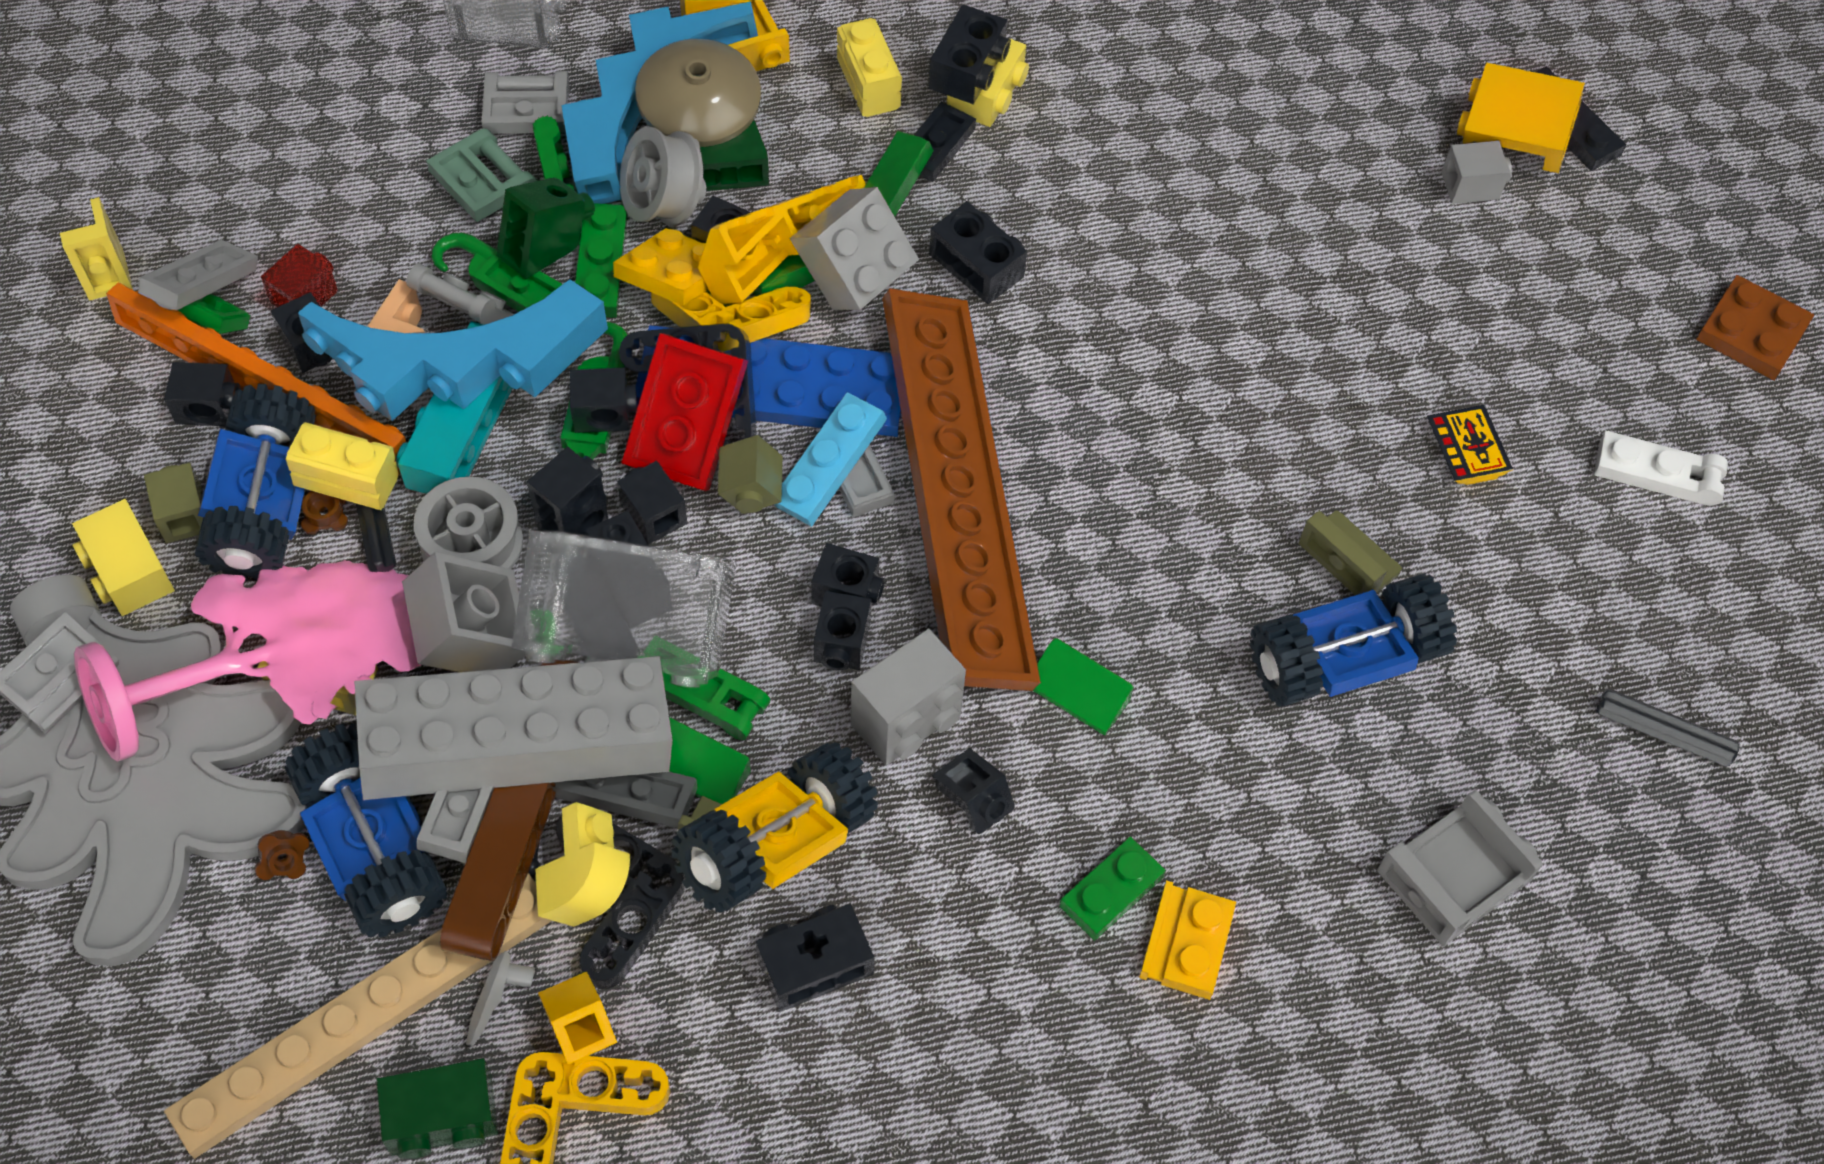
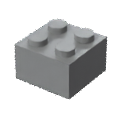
M878 187L848 190L789 238L832 310H861L919 260Z
M434 552L402 581L418 664L459 672L509 669L531 651L514 570Z
M928 628L851 681V726L886 766L898 757L904 760L913 755L921 747L923 740L936 730L939 733L945 732L959 720L966 669Z

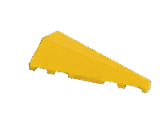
M862 175L849 177L711 228L698 269L712 297L721 304L742 303L788 255H799L789 238L848 190L865 187L866 184Z

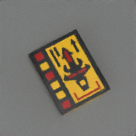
M1485 405L1427 415L1455 482L1470 485L1495 480L1499 476H1503L1513 470Z

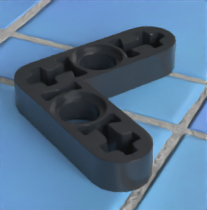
M714 324L636 331L628 334L623 339L619 349L622 363L632 371L648 373L653 355L644 356V364H641L640 359L632 357V350L639 349L640 341H642L644 346L655 348L660 333L676 338L689 336L694 340L695 344L726 353L718 349V343L724 342L726 334L729 333L732 339L739 342L738 347L731 349V355L748 360L742 381V395L736 401L734 407L735 411L744 408V416L735 414L736 427L745 431V436L737 441L757 435L751 344L744 330L732 324ZM732 417L727 431L732 429ZM724 440L723 446L731 444L733 442L730 440Z
M561 815L556 823V835L559 845L564 851ZM612 823L614 848L618 846L628 847L634 852V858L630 863L627 880L624 885L625 890L585 944L580 954L582 973L587 971L594 987L598 989L615 987L626 977L685 890V886L682 883L684 875L683 873H677L674 866L678 862ZM645 859H648L646 861L647 872L658 878H662L666 873L670 874L672 885L670 888L662 885L658 890H654L652 878L641 871ZM626 912H642L647 917L646 926L637 933L622 931L619 928V920ZM612 935L619 943L612 954V961L615 967L612 970L604 967L597 973L595 972L596 968L593 959L596 956L601 959L607 957L613 948L612 940L608 937Z

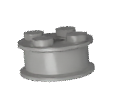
M643 127L631 137L622 158L620 192L624 208L632 219L639 222H648L655 217H659L667 225H681L692 215L697 203H701L704 200L706 182L703 179L700 145L698 140L689 133L676 131L665 136L657 128Z
M459 477L445 481L429 491L416 509L413 523L414 533L424 561L434 552H439L511 569L520 557L523 547V533L518 521L515 502L502 486L491 480L480 477Z

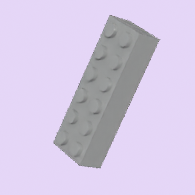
M660 656L354 681L359 770L363 800L434 794L437 790L455 792L477 790L482 787L491 786L498 788L669 772L673 740Z

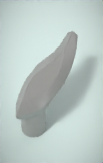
M507 951L501 953L493 962L473 1011L466 1045L473 1047L487 1026L493 1010L501 1002L505 983L531 988L535 968L510 963L511 956Z

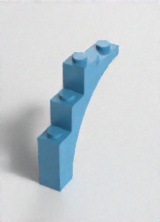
M751 1L671 18L669 6L629 15L636 51L595 59L602 97L561 105L573 178L578 193H587L594 203L599 204L622 200L620 169L626 146L642 119L637 107L635 86L638 73L645 61L660 48L680 40L709 39L729 45L758 36Z
M570 279L543 300L512 316L479 327L444 333H401L370 328L340 318L313 302H310L298 312L304 329L302 337L306 344L317 354L321 355L325 352L335 359L339 368L345 374L352 377L356 387L354 395L367 411L371 413L378 411L391 421L400 415L428 388L439 399L443 401L450 399L459 407L465 409L499 376L510 387L514 389L522 388L533 397H536L608 330L604 302Z

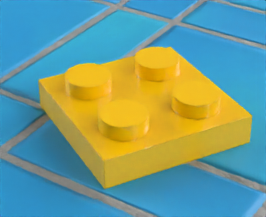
M665 228L614 261V277L684 306L708 289L698 269L706 243L687 237L678 230Z

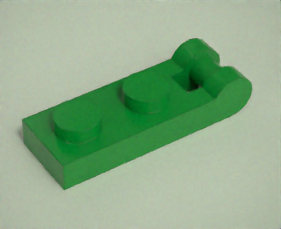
M655 635L640 657L660 656L666 699L722 727L726 733L735 739L746 740L753 729L751 722L757 714H763L771 702L770 697L758 687ZM730 697L741 703L736 711L725 706Z

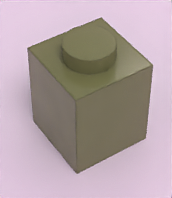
M759 435L720 447L718 494L742 514L755 513L762 510V508L781 503L783 456Z
M191 463L170 465L159 471L144 474L153 519L165 543L199 535L203 517L198 516L203 489Z

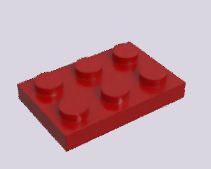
M660 333L621 463L637 468L645 467L658 461L670 480L703 491H709L718 464L720 447L724 444L748 360Z

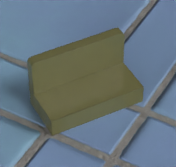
M1319 510L1306 521L1298 544L1354 595L1371 590L1379 593L1386 585L1400 575L1402 567L1340 511H1334L1327 517Z

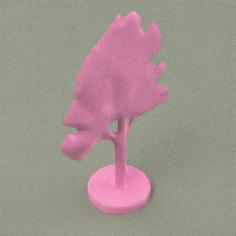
M346 560L338 563H319L310 570H306L304 567L286 566L278 570L262 569L259 571L256 584L251 588L243 587L246 579L243 575H215L209 578L194 596L191 602V610L214 624H222L226 637L225 648L217 655L204 661L124 686L111 656L101 644L90 642L76 647L74 660L80 690L94 729L103 747L110 757L117 762L134 756L139 749V735L132 706L233 673H243L256 677L267 676L271 680L270 686L279 693L282 700L293 710V718L303 724L311 725L318 718L327 719L331 711L337 707L330 703L337 691L344 686L350 694H355L354 681L372 680L369 677L375 672L377 663L384 660V662L399 672L410 671L421 666L417 662L402 581L409 575L397 574L394 569L389 572H371L368 564L352 563ZM232 627H237L238 630L233 632ZM251 634L261 635L267 640L264 646L243 653L238 651L243 643V639ZM262 661H266L269 664L261 668L253 667V665Z

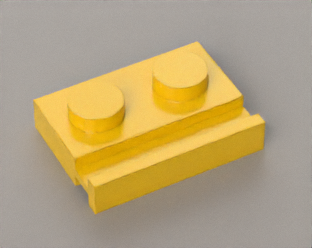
M1166 880L1139 978L1143 980L1147 978L1162 982L1161 985L1210 1000L1214 992L1237 902L1190 887L1187 890L1173 886V882Z

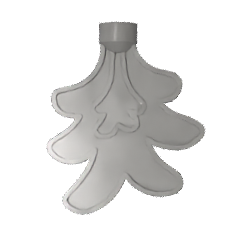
M58 575L40 580L21 591L14 598L10 606V613L26 646L66 612L97 639L110 654L115 655L119 659V665L116 668L124 686L204 661L217 655L224 649L216 630L205 623L192 622L156 631H134L116 626L102 617L86 581L76 575ZM214 678L132 706L139 735V749L134 756L118 762L112 759L103 747L90 719L84 699L78 702L46 734L34 722L22 714L11 728L0 736V806L14 807L31 802L24 817L0 849V872L15 886L35 890L49 889L74 880L83 874L96 860L92 886L73 936L74 948L86 962L93 965L117 966L137 959L154 946L166 932L181 906L189 878L190 855L195 854L204 858L222 861L250 859L259 856L257 844L259 839L265 834L278 830H285L295 834L300 833L304 829L305 824L300 812L307 809V806L300 803L293 786L283 782L242 778L222 770L253 763L271 755L285 745L299 728L301 722L293 718V710L282 700L279 693L270 686L271 680L234 685H212L217 679Z

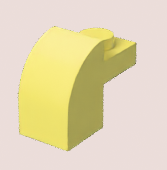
M578 802L562 808L565 855L535 869L538 917L573 927L602 915L615 903L624 888L630 867V854L614 849L612 814Z

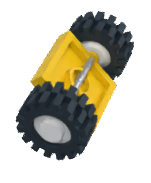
M833 742L830 745L825 743L792 763L793 766L787 772V775L791 777L790 779L778 771L676 832L677 835L672 839V844L676 847L671 849L672 857L679 860V863L674 865L677 873H683L686 878L682 881L685 888L692 887L694 889L692 897L697 902L704 899L705 908L709 910L715 908L716 912L722 913L759 891L763 887L762 881L774 889L846 843L847 834L872 819L875 815L873 811L878 807V801L873 799L877 795L876 786H869L868 781L873 779L870 771L863 773L860 768L864 762L859 756L853 760L851 758L852 750L848 747L841 749L840 743Z

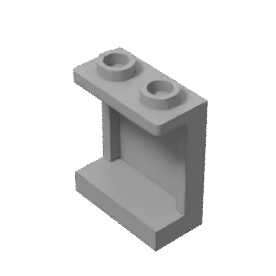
M1473 790L1465 797L1458 808L1405 845L1401 841L1390 849L1379 865L1377 872L1444 947L1527 885L1542 867L1543 863L1538 858L1534 846L1526 838L1518 836L1505 822L1497 805L1488 799H1484L1477 790Z

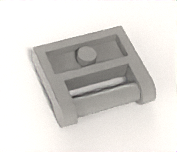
M555 71V75L499 76V72H485L482 128L490 130L492 134L534 133L533 123H535V120L538 117L548 115V117L556 119L560 133H566L561 105L568 104L570 91L568 71Z
M420 263L415 264L408 273L406 284L409 288L432 296L468 314L470 318L482 324H488L514 315L503 309L506 303L505 300L485 291H481L477 296L467 291L470 283L451 274L445 273L443 279L433 275L431 268Z

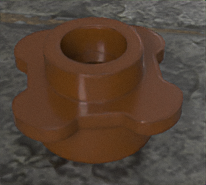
M314 491L309 492L303 497L301 505L305 515V519L301 522L303 531L307 534H316L319 530L333 529L334 531H340L344 529L348 524L347 516L343 513V506L347 501ZM328 510V513H327V514H325V515H321V514H320L322 511Z
M278 830L265 834L259 839L257 845L260 862L255 865V873L260 879L269 880L273 876H288L290 879H297L305 873L306 865L303 862L304 851L309 847V840L304 834H293L289 831ZM281 854H287L286 858L282 860L277 857Z

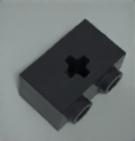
M851 903L840 908L836 905L820 908L810 915L809 920L794 926H790V924L774 926L767 930L761 939L755 941L757 960L779 1013L874 975L875 957ZM813 948L816 954H821V957L813 959L810 953H805V950Z

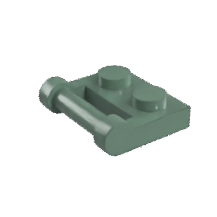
M486 128L474 132L426 160L429 172L476 222L481 221L503 207L505 189L538 181L530 172L520 169L497 145V138ZM476 155L486 156L508 180L501 183Z

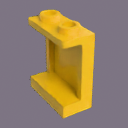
M680 0L681 16L751 1L758 36L735 42L728 46L743 54L756 71L790 62L789 34L785 28L778 30L763 0Z
M1486 62L1482 77H1474L1468 101L1473 102L1470 112L1463 110L1457 135L1463 136V144L1473 143L1474 141H1499L1503 148L1545 156L1543 170L1559 173L1580 108L1585 83Z

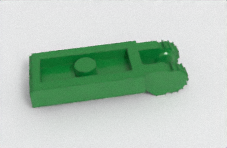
M548 115L538 117L535 123H533V131L544 179L557 178L563 182V179L569 178L570 174L560 140L558 123L556 119L548 117ZM572 183L566 184L574 190Z

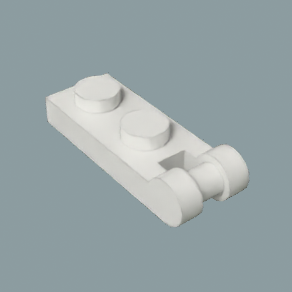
M1605 430L1599 443L1594 475L1711 506L1720 504L1723 500L1725 487L1721 483V479L1727 474L1728 461L1721 455L1708 454L1700 456ZM1690 475L1702 478V480L1690 479Z

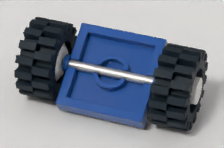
M258 384L257 390L252 385L244 386L243 391L238 389L232 398L225 430L220 429L216 439L198 516L203 517L195 556L199 558V562L203 566L209 565L208 570L214 573L221 570L223 574L243 575L246 578L245 581H248V577H252L257 581L260 570H278L283 567L288 540H292L296 532L305 491L304 488L293 485L286 456L301 425L304 422L314 424L316 417L314 415V407L308 406L309 401L305 397L297 399V392L290 390L286 394L282 392L283 387L274 385V389L269 390L266 384Z
M1423 573L1386 585V589H1383L1382 592L1385 599L1382 600L1375 590H1371L1253 626L1254 629L1250 633L1253 640H1250V647L1254 650V654H1251L1253 662L1257 663L1258 669L1255 671L1258 678L1261 677L1263 680L1262 687L1264 691H1269L1268 698L1272 702L1275 701L1276 706L1284 707L1319 695L1321 687H1324L1329 697L1414 671L1417 668V664L1452 653L1455 650L1453 646L1457 644V638L1453 635V633L1457 632V625L1451 620L1455 615L1453 608L1448 609L1446 604L1450 601L1447 594H1441L1442 586L1438 581L1434 582L1433 576Z
M351 723L347 729L344 724L336 725L333 732H329L328 728L319 731L321 736L316 739L309 736L303 740L305 746H296L291 751L293 756H287L285 760V771L302 805L306 804L307 809L300 812V815L338 896L347 901L363 935L366 934L367 937H374L376 934L379 937H385L391 930L395 934L400 933L404 930V926L411 924V927L420 923L419 918H428L434 914L432 908H440L443 905L442 899L447 898L448 895L447 888L429 853L417 849V837L423 823L410 797L401 796L363 800L359 770L357 724Z

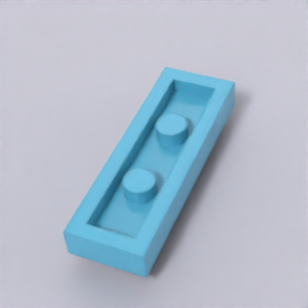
M847 392L782 483L781 503L774 504L775 507L812 527L887 420L884 411Z

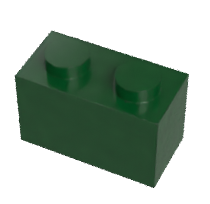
M484 1058L376 1078L381 1137L391 1156L398 1155L401 1159L421 1158L429 1155L431 1148L453 1144V1147L457 1149L473 1148L484 1144L486 1137L498 1135L492 1074Z

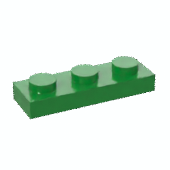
M594 203V215L584 219L582 222L575 283L604 302L606 317L617 318L621 280L614 277L613 262L624 255L628 213L624 205Z

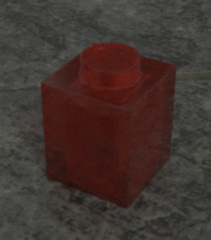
M298 243L260 276L270 303L276 307L310 292L321 307L338 292L333 276L334 268L331 262L319 252L312 253Z

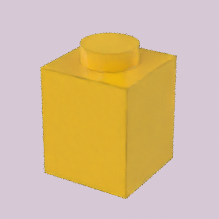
M587 971L538 992L567 1064H571L617 1043L601 999Z

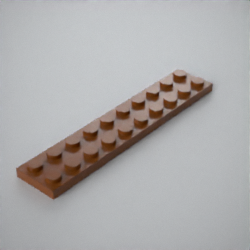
M889 288L882 301L939 640L966 669L964 686L1033 691L1041 682L968 301Z

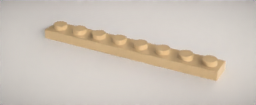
M529 873L527 874L498 956L552 921L538 917L536 883ZM440 929L165 1109L164 1113L188 1153L195 1159L491 961L442 951L440 948L442 929Z

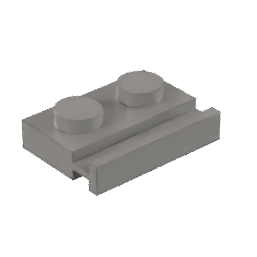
M64 612L0 671V695L46 734L83 699L75 669L74 652L76 647L90 642L101 643L70 615ZM108 652L117 667L119 659Z

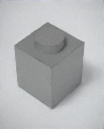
M1499 141L1451 145L1441 171L1451 203L1500 199L1506 182H1509L1511 179L1512 165L1510 159L1504 156Z

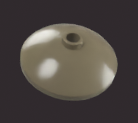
M685 39L660 48L641 67L635 86L637 107L649 127L657 128L665 136L676 131L687 132L698 140L700 147L721 144L740 135L755 119L761 100L760 80L750 61L731 46L709 39Z

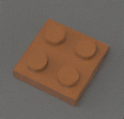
M1736 275L1696 340L1775 381L1815 314Z

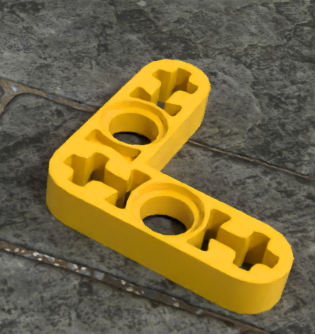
M783 287L744 300L742 303H735L725 307L707 292H703L684 306L651 293V303L679 327L732 324L744 330L751 343L807 322L810 318L811 295L802 288ZM727 333L725 341L718 343V349L722 351L731 350L738 347L739 342L732 339L729 333Z
M538 1052L527 1056L519 1064L516 1072L500 1164H523L520 1157L513 1159L515 1153L527 1158L543 1157L542 1162L531 1159L530 1164H553L562 1108L643 1116L659 1112L667 1104L670 1097V1084L664 1069L658 1064L649 1061L586 1056L571 1064H567L564 1055L561 1053ZM540 1068H547L550 1077L554 1078V1082L548 1081L544 1083L541 1096L544 1105L552 1104L550 1109L534 1104L536 1091L533 1082L528 1078L529 1076H538ZM590 1071H600L608 1077L606 1090L595 1097L585 1096L579 1091L581 1078ZM618 1073L624 1074L625 1085L640 1086L643 1083L644 1077H651L654 1087L660 1088L659 1091H651L648 1100H640L638 1091L635 1089L621 1088L623 1098L615 1099L618 1092ZM523 1101L530 1103L522 1106ZM529 1118H539L547 1123L545 1137L536 1144L527 1145L522 1143L518 1139L520 1125Z

